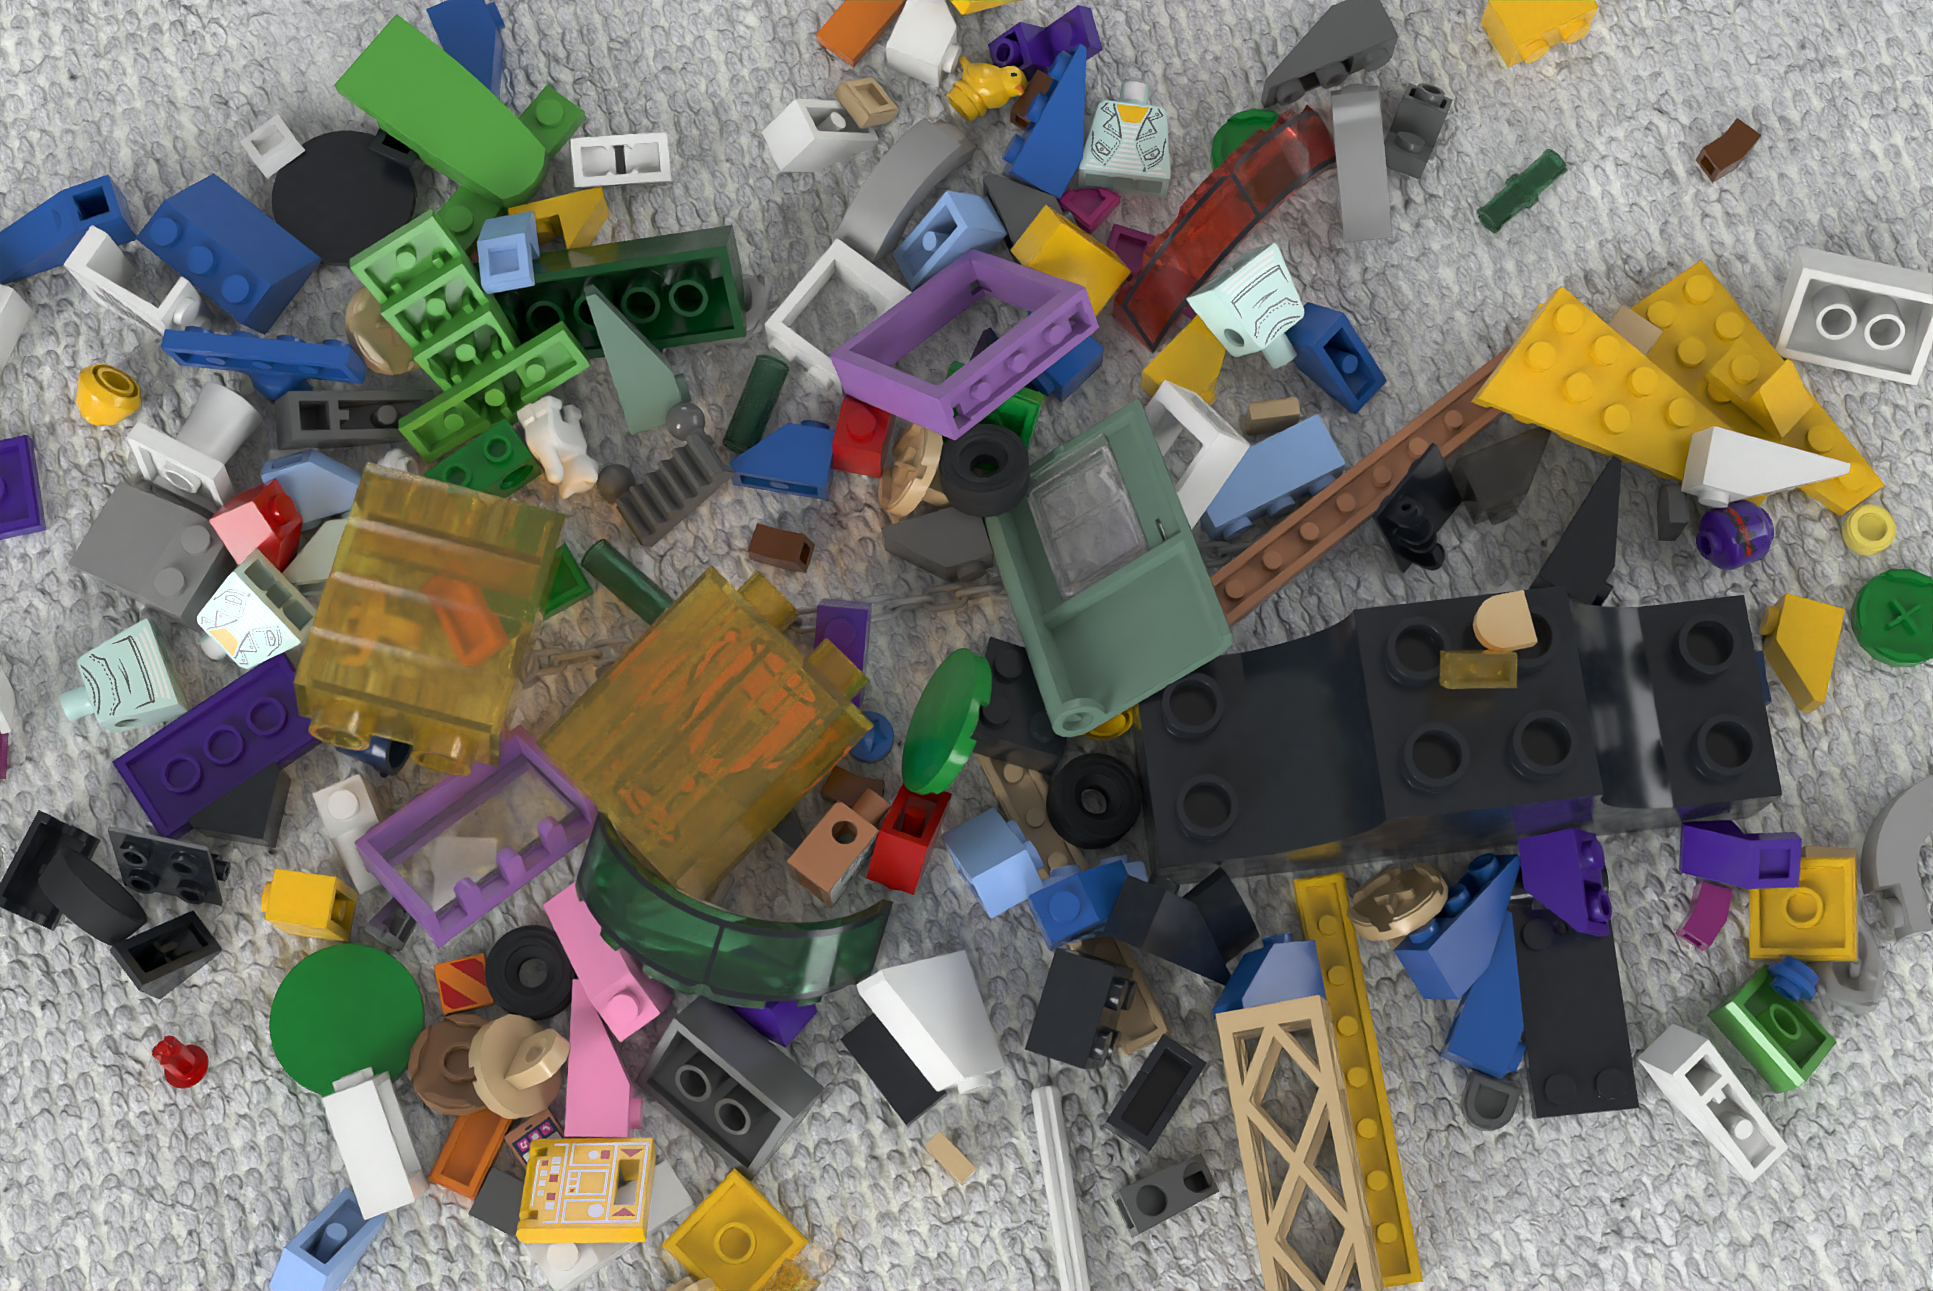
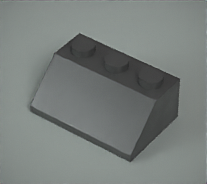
M708 989L673 1018L634 1081L750 1182L760 1173L804 1120L825 1089Z

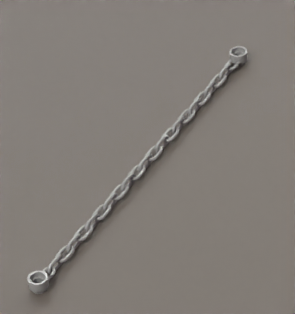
M1268 532L1256 535L1252 542L1230 545L1224 540L1197 543L1199 550L1222 547L1218 551L1222 559L1204 561L1206 568L1219 567L1228 564L1233 557H1237ZM1146 552L1127 555L1120 563L1098 566L1096 563L1085 561L1063 565L1058 568L1067 591L1089 588L1099 582L1100 579L1107 577ZM1089 569L1086 576L1091 580L1065 584L1069 577L1064 572ZM1001 575L993 577L986 585L966 588L960 583H949L928 587L923 591L922 595L899 598L897 595L887 593L864 597L857 602L877 603L891 601L887 607L893 612L871 615V623L897 618L904 610L924 607L929 612H941L962 608L967 604L968 600L991 597L995 601L1003 602L1009 601L1007 594H999L1002 591V587L997 583L1003 582ZM957 590L954 593V598L959 601L932 605L935 603L936 598L930 594ZM818 605L794 609L788 617L766 620L765 617L760 615L732 618L727 620L720 628L702 631L694 626L665 629L660 631L655 638L632 641L628 637L602 639L593 642L588 649L566 652L559 647L532 651L527 647L516 646L509 649L502 656L500 671L510 686L516 689H527L534 686L541 676L561 673L570 664L590 661L596 666H606L628 662L638 653L657 650L662 655H672L697 650L702 643L722 638L724 633L729 628H733L731 626L758 622L755 624L754 629L760 633L753 635L764 639L769 632L791 629L797 634L815 632L816 624L799 627L803 623V619L799 615L816 613ZM691 633L687 639L693 644L666 648L670 642L664 637ZM624 644L621 646V652L626 655L599 659L602 657L603 652L597 648ZM556 655L554 663L559 666L542 669V664L538 657ZM516 659H526L528 665L524 671L516 673L511 670V665Z

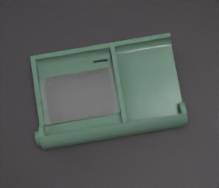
M1139 397L1029 466L1030 484L1028 491L1016 507L997 516L982 517L1052 729L1057 735L1062 737H1074L1093 730L1165 688L1168 684L1177 681L1228 650L1233 643L1234 636ZM998 469L985 473L982 478L994 475ZM1160 523L1162 524V528L1164 530L1167 540H1165L1162 529L1160 527Z

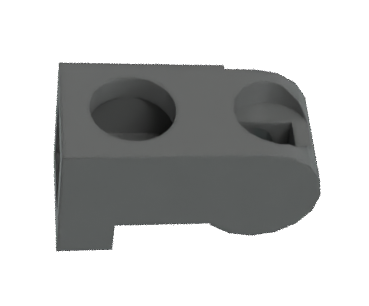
M1200 1153L1176 1165H1169L1118 1190L1111 1196L1131 1237L1134 1238L1218 1193L1219 1189Z

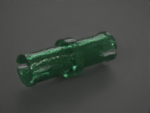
M1546 149L1522 173H1513L1506 179V187L1476 211L1481 223L1489 231L1497 234L1524 208L1531 209L1538 203V195L1568 171L1564 160L1554 150Z

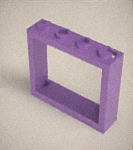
M971 248L829 355L845 394L956 440L1095 332L1099 325L1084 286ZM977 280L979 286L970 291L969 285ZM984 295L1033 312L938 386L891 367ZM954 407H956V410L958 412V416H956L955 418H953V415L955 414L952 409Z

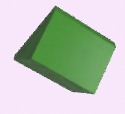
M1765 964L1709 1012L1707 1016L1770 1087L1779 1094L1798 1088L1805 1083L1837 1041L1799 1000L1792 1002L1778 994L1771 987L1770 983L1773 979L1767 972L1769 966Z

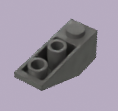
M1345 0L1332 5L1266 78L1261 96V103L1264 109L1277 103L1281 106L1292 104L1303 97L1307 91L1320 86L1324 89L1332 88L1342 83L1352 73L1365 69L1367 72L1374 71L1387 64L1393 56L1399 36L1381 1Z

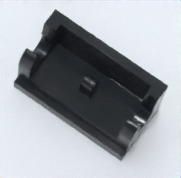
M38 810L0 882V907L54 931L63 913L45 895L39 885V877L61 847L73 849L91 860L101 840L73 825L66 824Z

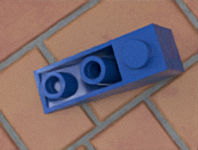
M1082 44L1071 48L1068 53L1061 50L1048 72V75L1054 79L1045 95L1038 92L1025 114V117L1030 120L1022 137L1018 134L1013 136L1002 155V159L1007 162L1001 173L1002 175L1014 182L1055 196L1057 201L1061 199L1083 159L1086 47Z
M109 174L61 190L0 232V284L5 285L64 265L91 225L107 233L117 246L136 240L135 238L138 234L126 197Z
M1486 853L1475 858L1468 865V872L1456 885L1448 888V899L1441 911L1427 924L1409 933L1393 950L1423 999L1459 1000L1489 967L1521 865L1519 854L1494 855L1493 853Z

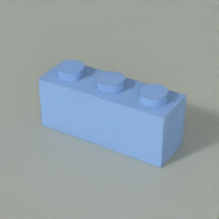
M1316 414L1249 447L1199 519L1211 541H1215L1223 536L1227 540H1233L1248 532L1253 527L1251 522L1267 514L1270 519L1286 514L1296 506V500L1310 493L1313 497L1342 475L1346 462L1319 415Z

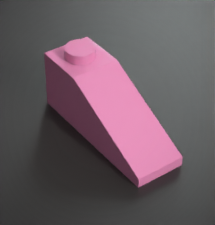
M583 875L580 877L585 893L599 916L623 941L639 952L638 946L587 876ZM577 880L543 904L589 1001L619 1042L660 1015L675 999L659 976L649 979L645 965L620 947L597 923L584 902Z
M573 979L569 1041L571 1049L568 1059L564 1136L567 1138H634V1129H642L643 1098L636 1097V1088L608 1025L589 1001L580 980Z

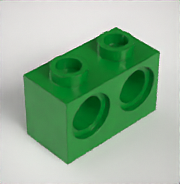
M505 418L426 471L424 476L462 529L542 473L533 455Z

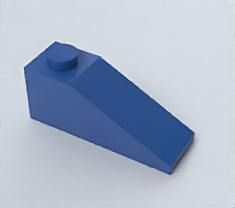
M447 0L427 8L426 11L443 50L500 100L504 47L498 31L506 27L495 2L486 4L484 0Z
M1507 910L1489 967L1462 995L1439 1054L1444 1059L1495 1079L1506 1076L1508 1070L1515 1073L1526 1048V1044L1519 1041L1524 1029L1513 918L1512 912Z

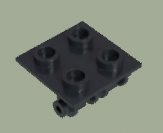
M1433 442L1423 455L1411 464L1408 473L1391 494L1387 495L1380 502L1377 511L1372 516L1399 570L1403 573L1406 572L1412 563L1430 571L1437 570L1443 565L1446 553L1443 546L1437 543L1438 537L1436 533L1463 501L1437 445Z
M109 826L108 834L124 886H129L131 889L143 894L157 892L176 896L190 904H202L205 902L219 906L222 905L223 900L218 880L225 882L231 867L230 862L223 861L222 855L211 854L207 846Z

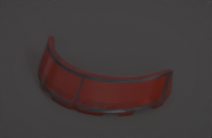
M1306 105L1299 115L1293 109L1283 112L1269 130L1264 131L1260 128L1234 150L1180 206L1179 214L1174 222L1164 232L1158 233L1145 250L1142 266L1137 274L1128 283L1121 286L1114 299L1112 317L1151 353H1154L1162 345L1173 326L1189 306L1186 298L1208 282L1228 257L1272 212L1308 182L1328 170L1337 168L1334 138L1314 108Z

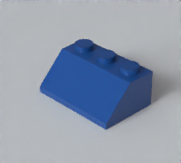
M214 173L164 200L135 238L237 321L264 335L323 260Z

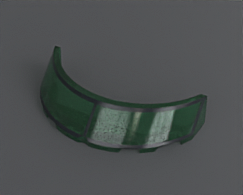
M598 811L575 883L579 902L584 900L589 911L602 927L600 931L602 939L615 952L623 948L644 964L642 972L667 986L690 995H702L716 1003L764 1009L766 1001L795 1000L797 1007L817 1004L821 1002L823 995L840 990L853 983L856 985L870 977L893 905V901L882 899L871 907L852 915L826 921L802 923L768 921L730 913L685 895L650 872L622 842L611 822L609 814Z

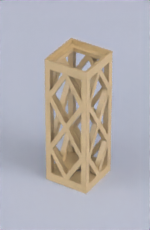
M1320 995L1216 1014L1265 1291H1291L1289 1275L1303 1291H1344L1355 1260L1357 1262L1362 1291H1385L1330 1003ZM1312 1028L1319 1065L1290 1032ZM1261 1037L1250 1064L1246 1040ZM1283 1048L1319 1087L1298 1145L1292 1141L1262 1106ZM1329 1125H1331L1344 1199L1314 1166ZM1263 1134L1290 1164L1276 1204ZM1307 1185L1345 1227L1325 1284L1287 1242Z

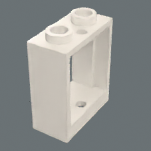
M837 238L765 323L768 342H770L768 347L779 359L788 364L794 360L807 370L806 376L818 388L826 392L832 388L843 397L845 391L831 358L789 328L790 325L832 275H835L880 308L883 312L879 317L912 292Z
M1164 380L1144 409L1162 456L1164 457L1184 426L1203 444V447L1175 486L1190 527L1193 529L1251 445L1196 392ZM1113 455L1099 477L1113 490L1110 497L1118 505L1137 515L1115 455ZM1138 519L1137 522H1136V524L1138 525V527H1139L1141 530H1143V529H1142V526H1141V524H1140V521H1139V519ZM1160 523L1163 535H1165L1164 530L1162 528V524Z
M368 1067L332 1082L335 1091L321 1099L364 1220L415 1202L429 1189V1185L389 1072L386 1071L374 1076L372 1068Z

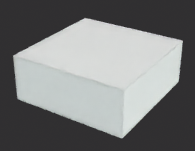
M276 114L240 141L267 179L306 151L279 114Z

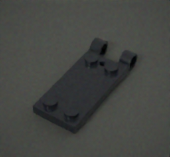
M1604 865L1601 874L1604 891L1608 894V873L1606 865ZM1520 866L1507 911L1512 912L1524 1023L1521 1041L1526 1044L1524 1062L1532 1118L1541 1119L1639 1108L1611 919L1608 921L1610 935L1599 937L1576 931L1550 909L1532 910L1533 896L1524 890ZM1555 922H1562L1566 926V933L1560 936L1554 932L1553 925Z

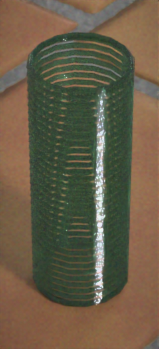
M764 354L756 356V361H754L748 380H746L745 388H743L728 429H726L727 431L722 443L725 447L736 453L742 454L745 452L744 450H748L760 442L766 426H768L767 423H769V418H771L770 415H772L778 396H780L781 388H783L790 371L786 363L775 357Z
M600 539L595 542L584 554L581 560V567L587 570L614 596L616 595L643 621L648 623L651 628L661 625L673 612L676 600L669 596L665 590L660 588L658 584L644 574L635 564L633 565V562L631 563L613 545L608 543L606 539Z

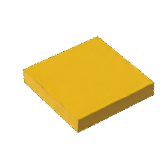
M1801 857L1799 887L1749 889L1750 959L1752 961H1780L1784 955H1787L1799 961L1858 962L1856 858Z
M734 1168L664 1241L662 1246L697 1281L711 1277L715 1284V1291H764L810 1241Z

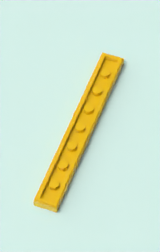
M1344 871L1294 879L1292 885L1303 941L1315 940L1326 999L1330 1003L1384 1288L1423 1282L1356 932L1347 916V909L1351 908Z

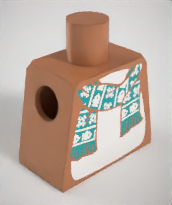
M868 788L852 808L838 800L787 860L792 879L832 909L873 855L879 833L875 826L891 806L881 796ZM844 834H851L856 837L853 842L848 844L837 842V839Z

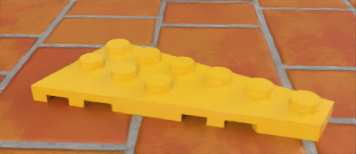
M1702 260L1630 308V310L1663 330L1646 357L1735 432L1851 464L1848 474L1797 487L1804 493L1842 517L1885 485L1806 387L1805 389L1813 406L1778 441L1704 378L1710 369L1740 338L1777 369L1784 360Z
M1562 286L1552 292L1471 401L1485 408L1491 406L1511 414V418L1525 424L1533 423L1556 432L1560 438L1610 458L1614 456L1625 464L1631 462L1651 470L1650 474L1665 480L1673 479L1683 483L1692 434L1713 426L1734 431ZM1768 494L1743 500L1752 502L1760 507Z

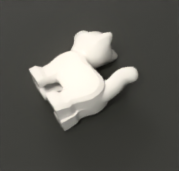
M546 396L518 410L517 416L525 430L526 443L531 454L541 462L546 471L548 481L554 484L560 483L559 494L562 499H567L574 493H585L593 488L598 479L599 464L586 454L587 443L579 420L582 418L581 409L568 405L562 409L563 417L561 418V400L553 396Z

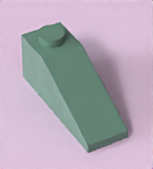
M593 284L585 286V296L630 434L635 435L666 425L667 414L674 405L680 402L692 401L684 374L674 375L670 362Z

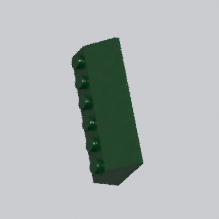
M733 225L539 253L540 258L532 260L535 286L492 293L522 345L563 321L590 356V359L605 357L584 291L585 286L592 284L657 349L740 338L747 335L743 274ZM473 263L480 274L479 263Z

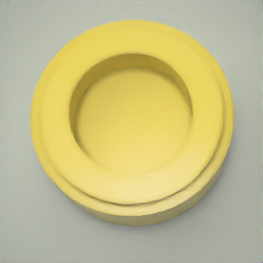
M1865 504L1857 507L1845 518L1842 525V537L1845 544L1855 553L1864 556L1879 554L1892 543L1896 535V524L1892 515L1883 507L1874 504Z

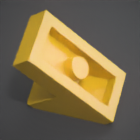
M602 186L508 208L509 215L529 211L534 212L538 245L546 244L552 241L555 236L564 234L567 249L590 246L610 215Z
M1741 338L1704 377L1778 441L1813 406L1802 380L1789 358L1777 369Z

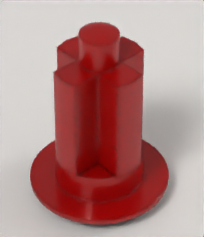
M165 1036L164 1040L160 1041L152 1050V1056L164 1067L165 1078L173 1087L180 1089L190 1088L199 1083L208 1070L209 1060L206 1052L197 1045L190 1044L185 1046L174 1036Z

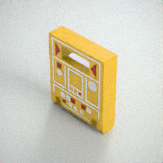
M567 1138L533 1140L530 1143V1158L527 1162L519 1213L520 1221L517 1225L516 1235L518 1240L524 1243L646 1242L657 1153L654 1139ZM620 1166L624 1181H637L634 1205H616Z

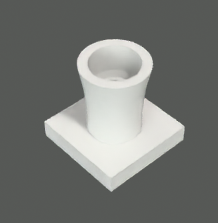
M206 383L203 385L190 415L175 439L139 421L127 438L146 483L213 516L231 497L235 496L225 468L226 462L243 442L263 424V420L259 412L237 393L215 383Z

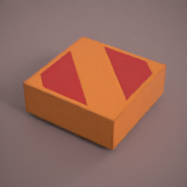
M481 953L434 965L443 1015L447 1017L453 1014L497 1005L491 997L485 981L486 954Z

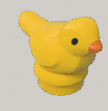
M963 55L959 58V63L963 69L962 80L952 84L953 88L946 94V98L964 120L972 123L977 117L982 118L986 114L987 109L1000 108L1011 97L1023 95L1027 87V79L1022 70L1015 66L999 68L987 63H971Z

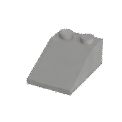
M119 481L68 563L71 567L195 632L200 627L197 622L198 614L237 566V562L208 521L209 519Z

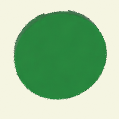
M966 648L957 649L939 665L927 683L910 721L903 748L901 772L903 783L908 790L921 795L930 792L942 793L953 783L967 763L977 743L971 736L978 723L980 705L988 706L991 697L992 673L989 662L983 655Z
M339 944L312 953L300 961L286 975L275 994L271 1006L269 1020L270 1038L279 1063L298 1084L323 1096H327L335 1091L332 1082L368 1067L372 1068L374 1076L388 1071L393 1084L408 1070L410 1049L419 1034L426 1029L425 1010L419 990L420 987L413 975L402 963L386 952L371 946Z

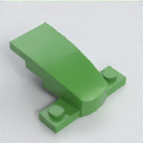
M397 14L334 84L341 96L374 118L379 128L417 152L422 162L461 185L437 212V215L468 257L477 248V240L485 220L504 215L507 216L509 215L508 208L524 205L529 202L544 183L550 168L549 162L586 120L585 112L549 85L544 87L520 117L517 118L461 64Z
M433 208L350 259V269L380 303L381 315L412 348V358L445 391L398 420L399 431L427 464L477 434H483L505 418L510 425L519 421L517 416L518 410L530 403L540 400V396L591 366L590 356L563 321L522 345L494 295L486 294L481 286L479 272Z

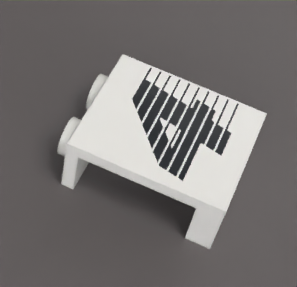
M91 225L64 263V266L94 301L161 340L163 339L165 329L184 331L186 326H198L211 331L215 315L190 281L183 277L179 278L159 308L126 290L125 287L137 272L111 237Z

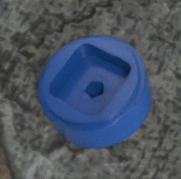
M865 711L858 713L845 726V747L848 753L859 762L867 764L879 762L886 758L893 748V728L888 719L877 712Z

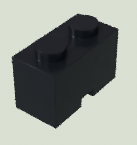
M1163 1034L1107 1118L1103 1127L1147 1155L1207 1062Z

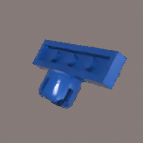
M186 326L184 331L165 329L161 348L180 366L236 371L248 375L253 387L272 405L288 391H313V387L307 379L363 384L367 365L352 350L351 345L333 339L324 340L323 344L306 343L304 340L290 335H278L276 340L259 338L253 333L241 330L231 331L230 335L214 334L212 331L202 327Z

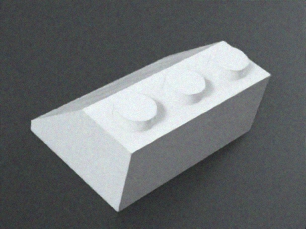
M1798 246L1782 292L1773 345L1776 352L1784 358L1917 386L1933 344V274Z

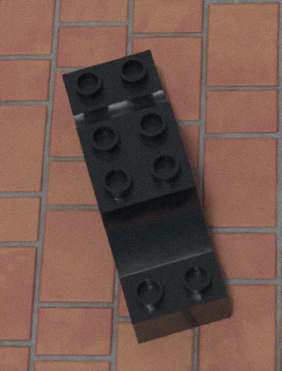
M1563 585L1524 590L1538 642L1532 647L1495 652L1484 647L1474 633L1473 620L1479 607L1492 596L1509 593L1502 592L1354 609L1342 621L1311 635L1256 650L1219 655L1132 706L1133 724L1131 729L1138 781L1142 793V810L1151 873L1178 885L1200 883L1219 867L1227 873L1230 879L1517 846L1518 839L1571 828L1594 833L1596 836L1680 827L1681 822L1748 819L1783 794L1744 595L1642 607H1604L1582 604L1569 599L1567 586Z

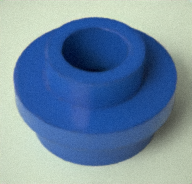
M1784 955L1779 963L1772 962L1768 967L1767 972L1773 979L1770 983L1771 987L1784 998L1797 1002L1799 998L1810 1001L1815 996L1816 989L1814 987L1819 981V977L1801 961Z

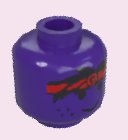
M1747 500L1734 501L1729 503L1727 507L1711 509L1700 519L1696 536L1698 551L1702 557L1724 571L1737 569L1759 561L1769 552L1774 538L1773 522L1763 508Z

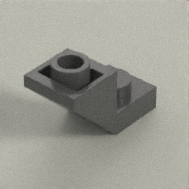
M1411 83L1408 84L1390 130L1384 140L1386 167L1416 179H1421L1453 102V99L1444 96L1443 90L1427 83H1419L1418 86Z

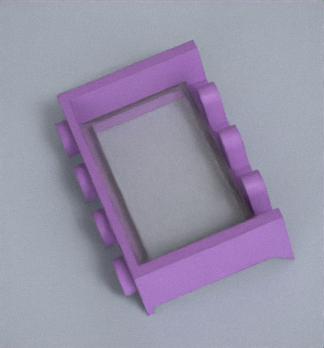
M519 724L507 734L497 737L486 749L472 759L455 767L448 776L427 791L414 796L406 806L385 821L372 826L365 835L354 843L366 871L371 873L417 921L439 949L591 836L598 810L593 794ZM598 823L594 833L600 830Z

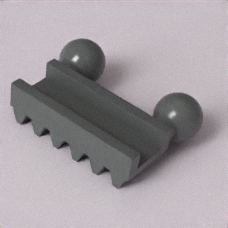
M680 402L674 405L666 417V426L669 433L680 441H686L687 444L684 447L674 448L671 451L672 458L659 461L657 463L659 469L656 472L646 473L643 476L645 481L642 484L636 485L635 477L631 470L621 464L608 465L598 475L596 484L599 494L605 500L617 504V510L640 545L654 546L736 474L731 466L725 465L712 447L715 443L714 440L704 432V413L697 405L691 402Z

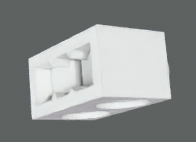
M667 132L569 139L573 189L671 181Z

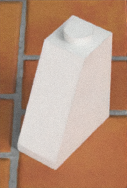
M965 950L882 969L856 984L860 996L937 1092L956 1086L960 1095L981 1089L989 1085L988 1075L1005 1067Z

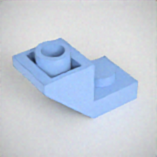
M529 211L486 219L477 240L481 286L486 294L535 286L532 260L539 259L540 255L534 212Z

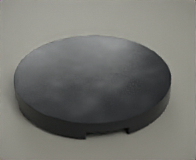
M342 130L314 137L302 144L306 151L281 168L276 176L272 190L274 219L280 226L323 259L320 264L347 266L350 269V259L412 220L417 198V189L409 168L372 153L369 147L375 136L369 133Z

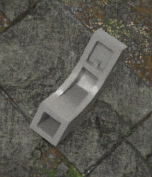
M1350 84L1341 90L1331 91L1344 243L1393 238L1378 85Z
M922 119L888 150L872 170L852 200L834 238H838L874 264L896 249L911 217L924 198L944 177L969 162L978 145L965 137L963 131L953 124L946 123L942 119L932 124L927 119Z
M1933 775L1919 781L1889 801L1874 819L1863 844L1860 865L1863 893L1866 895L1884 892L1885 899L1882 902V912L1887 926L1890 929H1894L1896 940L1917 937L1933 930L1918 875L1920 849L1925 839L1933 831Z

